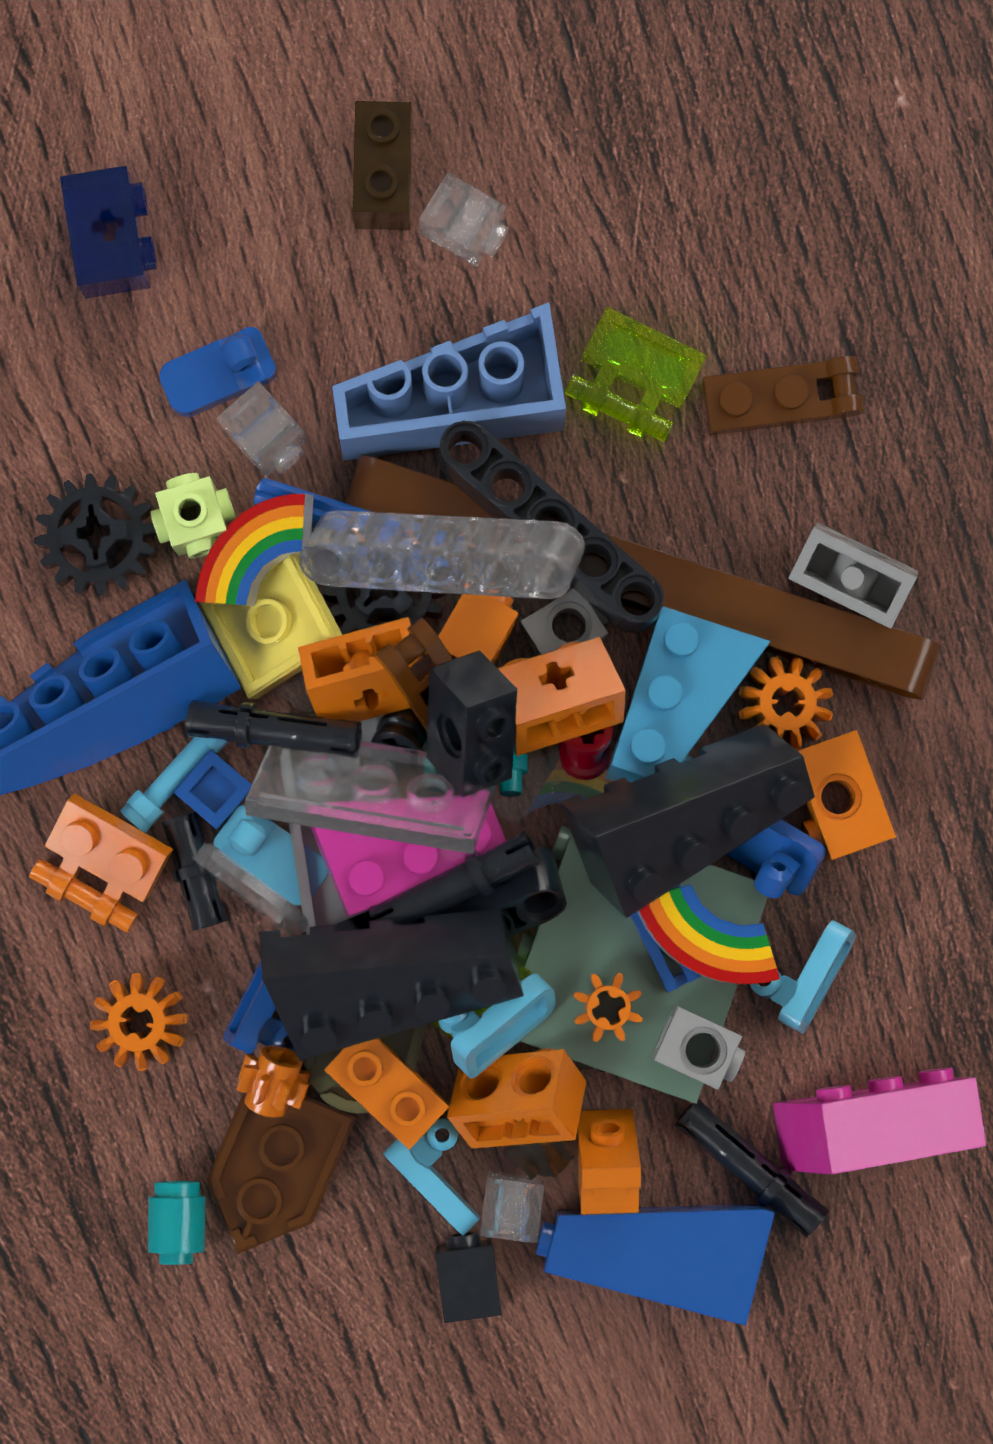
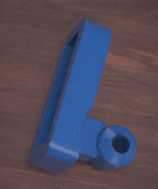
M247 327L231 336L212 342L167 362L161 368L159 378L173 410L180 416L192 417L272 382L276 378L277 369L261 332L255 327Z
M780 819L726 855L757 873L754 886L761 894L770 898H779L783 895L785 889L788 893L795 896L801 895L813 881L826 855V850L820 842Z
M261 961L224 1032L223 1040L230 1046L250 1055L254 1052L258 1042L265 1046H281L295 1052L290 1040L283 1044V1040L288 1034L282 1021L272 1016L276 1008L262 979Z

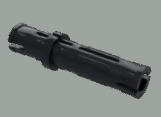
M192 700L186 717L187 736L222 739L235 742L237 747L250 749L253 744L357 758L362 742L361 721L335 720L302 714L273 712L257 709L255 703L243 702L239 707Z
M522 831L519 835L481 854L477 850H473L465 854L464 862L375 906L373 905L369 908L370 916L372 918L377 917L378 919L376 920L392 919L393 923L399 925L418 924L422 922L424 916L436 915L479 893L484 894L486 897L496 892L497 884L532 867L541 865L540 857L537 853H533L536 851V848L527 832Z
M699 1098L697 1104L691 1103L674 1124L688 1137L697 1142L729 1172L746 1184L756 1194L754 1200L763 1207L768 1204L788 1220L805 1238L813 1233L828 1214V1208L823 1206L814 1197H811L800 1185L790 1178L792 1175L790 1170L784 1165L779 1168L772 1161L768 1160L731 1126L715 1115Z

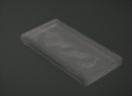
M362 741L358 757L350 758L336 754L269 746L245 799V809L247 816L474 854L497 785L462 797L426 758V751Z

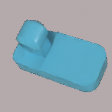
M249 805L237 807L215 837V850L289 904L301 906L291 834ZM304 844L311 896H313L325 880L328 871L322 856Z
M832 920L824 930L797 981L786 975L782 976L779 973L780 980L771 981L766 987H763L762 983L750 984L751 988L760 997L771 998L773 1002L782 1006L778 1020L804 1034L851 950L856 938L855 932Z
M531 974L521 981L523 997L492 1005L482 1014L481 1018L474 1011L438 1021L443 1031L452 1034L451 1050L454 1063L469 1078L478 1076L541 1024L554 1010L556 1005L554 989L538 974Z
M440 1117L410 1150L396 1138L384 1150L383 1154L437 1211L464 1236L480 1220V1216L432 1166L442 1156V1151L452 1148L458 1139V1131L450 1120ZM445 1128L448 1130L449 1136L441 1140L436 1137L435 1133L438 1129Z

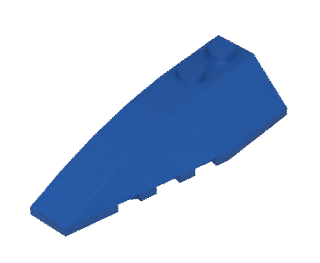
M186 579L84 634L73 643L77 649L76 653L54 669L48 662L30 675L35 683L10 702L3 696L0 697V795L32 787L91 766L138 745L161 732L168 731L177 723L186 719L192 700L217 704L227 696L242 689L198 602H195L196 596Z

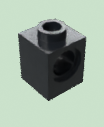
M467 1232L464 1236L460 1233L446 1236V1245L438 1246L435 1249L444 1323L502 1315L492 1239L480 1241L479 1232Z

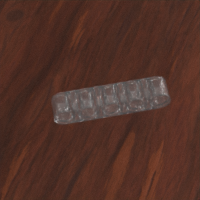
M330 511L322 515L299 556V565L303 573L310 580L325 586L553 599L564 595L570 588L583 557L585 543L582 535L575 528L557 521Z

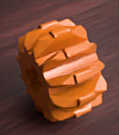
M776 656L768 661L770 677L758 667H754L749 672L751 680L759 689L750 686L739 688L738 696L744 700L754 702V706L741 709L737 715L739 720H748L756 717L759 721V724L756 726L766 724L781 738L785 734L787 743L798 751L802 748L800 731L812 741H816L822 736L820 729L811 719L820 722H828L832 719L833 713L826 708L817 706V702L831 698L833 692L831 688L814 691L812 684L822 676V671L819 668H815L803 678L800 676L803 659L794 657L785 674L782 661ZM774 692L780 696L790 692L795 696L798 702L793 704L792 708L798 709L796 716L790 712L782 716L776 714L772 708L778 703V700L772 699Z
M134 973L130 979L131 994H129L123 983L119 980H114L109 983V987L117 1002L115 1003L104 997L96 998L94 1005L99 1010L109 1013L108 1019L91 1021L90 1029L95 1031L108 1029L110 1036L97 1044L99 1052L110 1050L116 1044L120 1046L114 1057V1065L123 1067L128 1062L133 1051L137 1070L145 1071L148 1069L150 1062L149 1049L159 1063L164 1064L170 1060V1055L162 1041L164 1040L177 1047L184 1044L185 1038L181 1034L170 1030L171 1025L188 1023L189 1015L187 1013L170 1014L169 1008L178 1004L183 998L180 992L171 993L163 1000L159 998L165 987L166 980L164 978L156 977L151 982L147 993H145V980L142 973ZM132 1008L138 1013L147 1010L151 1013L153 1022L146 1025L152 1028L147 1036L142 1031L135 1033L129 1031L127 1021L133 1020V1017L128 1016V1013Z

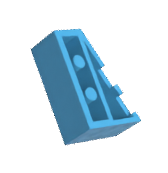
M663 606L654 622L605 779L615 781L625 777L631 783L654 774L655 765L672 758L683 763L749 671L759 660L770 641Z

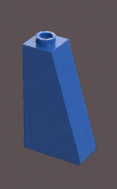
M759 1204L639 1207V1213L581 1214V1209L557 1210L554 1223L543 1221L535 1255L545 1257L543 1269L546 1273L746 1326L775 1212L769 1207H763Z

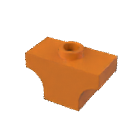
M633 1109L581 1110L577 1129L578 1187L581 1214L639 1213L641 1164Z

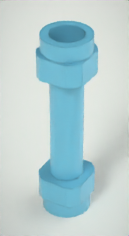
M194 737L144 793L137 790L120 812L138 829L146 833L165 813L161 807L207 753L213 750L219 754L229 741Z

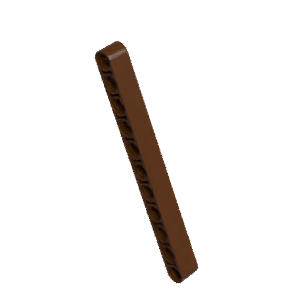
M359 457L344 503L466 541L471 545V556L572 588L454 483L374 457ZM553 516L541 517L534 524L539 535L546 539L559 538L566 532L561 520ZM604 533L656 578L663 589L664 607L769 640L770 643L766 647L765 652L790 660L794 657H799L803 659V664L903 697L924 700L941 647L937 642L895 627L890 629L874 620ZM585 554L577 561L579 569L589 577H600L608 572L607 562L598 554ZM629 591L621 596V603L624 606L646 613L651 610L649 599L640 591Z

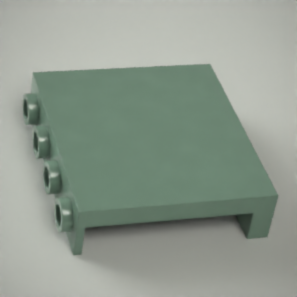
M561 826L552 852L554 853L555 860L560 861L558 872L567 901L566 908L558 917L538 925L534 936L523 933L516 953L518 966L522 968L521 981L531 974H538L554 989L556 1005L552 1013L522 1038L520 1042L540 1049H564L571 1060L697 1104L704 1083L650 1058L674 1005L723 1027L738 984L715 981L701 976L667 993L631 917L625 918L590 883L571 830ZM713 865L707 866L680 884L681 887L691 884L704 907L719 919L738 925L759 924L768 898L755 888L754 880ZM659 947L672 976L683 972L679 963ZM619 972L623 974L621 990L625 993L632 990H640L642 993L638 999L630 1002L631 1012L639 1014L643 1018L642 1022L627 1020L621 1026L625 1033L624 1041H620L615 1036L613 1030L604 1029L602 1038L595 1042L592 1040V1032L595 1025L590 1020L583 1024H575L573 1020L577 1015L585 1012V1003L575 999L573 993L582 992L588 995L594 989L590 981V974L595 973L600 978L602 985H611L613 977ZM602 991L597 995L599 1005L592 1009L594 1017L604 1016L611 1023L618 1019L616 1009L623 1005L621 997L611 998L606 991ZM698 1033L692 1036L686 1045V1056L690 1063L696 1066H703L711 1062L716 1049L715 1040L708 1033Z

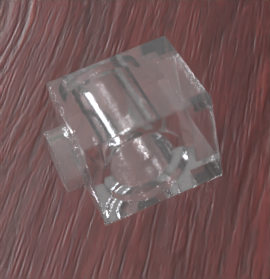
M448 172L419 218L420 234L477 267L485 253L491 257L497 253L507 236L509 228L503 225L505 222L506 206Z
M259 381L216 418L223 432L265 478L274 470L279 474L286 472L304 454L301 446L307 440L303 429Z
M486 1172L479 1227L480 1236L537 1243L545 1186L543 1179Z

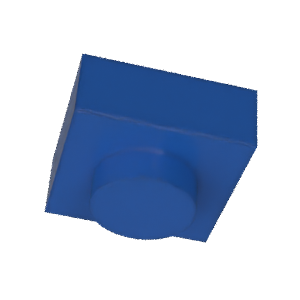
M210 750L174 793L215 829L219 830L255 787L213 750Z

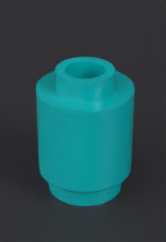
M200 1181L154 1182V1196H148L147 1252L159 1254V1264H193L194 1253L205 1252L206 1196L200 1195Z

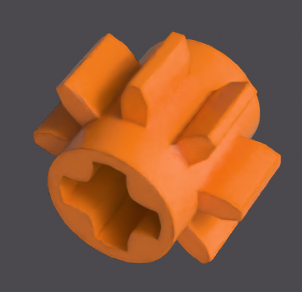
M619 972L613 977L611 985H602L600 978L595 973L590 974V981L594 989L588 995L582 992L573 993L575 999L585 1003V1012L577 1015L573 1020L575 1024H583L590 1020L595 1025L592 1032V1040L595 1042L602 1038L604 1029L613 1030L615 1036L620 1041H624L625 1033L621 1026L627 1020L642 1022L643 1018L639 1014L631 1012L630 1003L638 999L642 993L640 990H632L628 993L621 990L623 974ZM602 991H606L611 998L621 997L623 1005L616 1009L618 1019L614 1022L609 1023L604 1016H593L592 1009L599 1005L597 995Z
M269 1045L261 1049L259 1058L246 1054L238 1077L239 1082L236 1090L247 1093L244 1102L253 1112L266 1117H282L285 1115L288 1105L297 1109L302 1107L309 1086L310 1072L300 1070L303 1061L299 1060L294 1051L281 1046Z

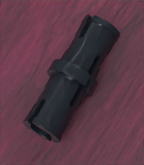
M197 812L161 822L169 846L173 849L172 859L176 871L171 872L174 883H180L188 908L192 931L228 921L214 877V872H217L218 869L215 860L209 859L201 834Z

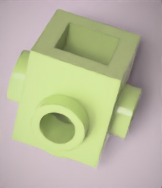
M188 473L172 478L166 482V490L155 493L160 508L150 511L160 543L170 541L172 548L178 556L188 554L190 559L207 556L219 535L227 531V523L236 519L227 488L217 490L210 476L200 479L198 473ZM197 504L201 506V513L195 520L187 521L181 518V509Z

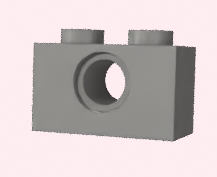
M817 522L788 579L891 629L917 579L919 571Z

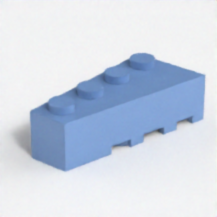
M549 302L530 309V314L507 323L505 320L484 327L483 332L453 344L451 340L430 348L429 353L403 362L399 360L332 386L343 461L359 459L360 456L375 457L439 448L441 436L446 428L455 422L463 420L479 424L497 440L564 431L566 406ZM459 442L455 445L469 444L470 442Z

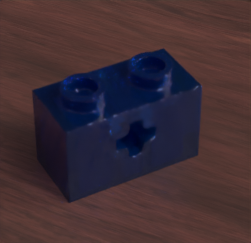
M127 166L60 176L77 286L84 298L151 288L148 271L156 270L158 267L152 236L142 237L139 217L149 215L143 182L134 183ZM116 222L119 227L115 231L116 240L106 242L103 235L107 234V224Z

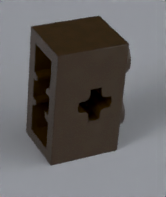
M355 101L353 218L355 229L410 230L413 134L411 102Z

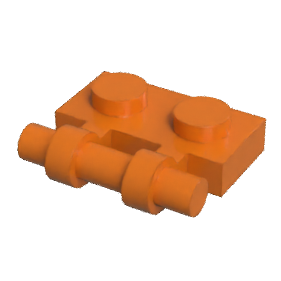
M74 793L67 800L44 846L64 857L60 867L57 868L39 858L32 868L29 878L47 887L46 894L61 902L66 898L91 912L90 919L106 927L110 923L128 933L139 914L121 904L125 893L144 902L151 894L173 849ZM81 868L108 882L103 893L77 879Z

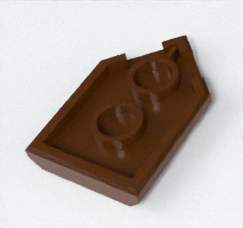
M243 1093L207 1178L237 1254L313 1223L357 1116L339 1110L324 1101L306 1094L300 1109L288 1105L284 1116L277 1118L266 1117L253 1112L246 1106L244 1100L247 1093Z

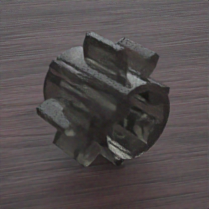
M571 1141L510 1145L503 1150L515 1168L519 1167L527 1179L531 1181L537 1174L543 1177H556L557 1174L568 1166L570 1160L575 1158L574 1153L567 1144Z

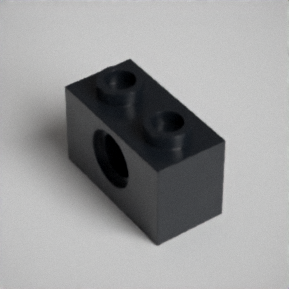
M480 650L429 668L426 758L462 797L512 779L517 688Z

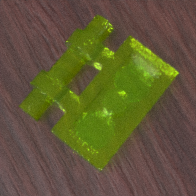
M606 307L581 361L600 369L594 383L573 374L564 394L584 403L582 409L596 416L601 411L629 425L627 431L641 438L646 433L665 442L674 422L655 414V410L660 400L680 409L682 408L707 355ZM616 378L645 391L639 405L610 392Z

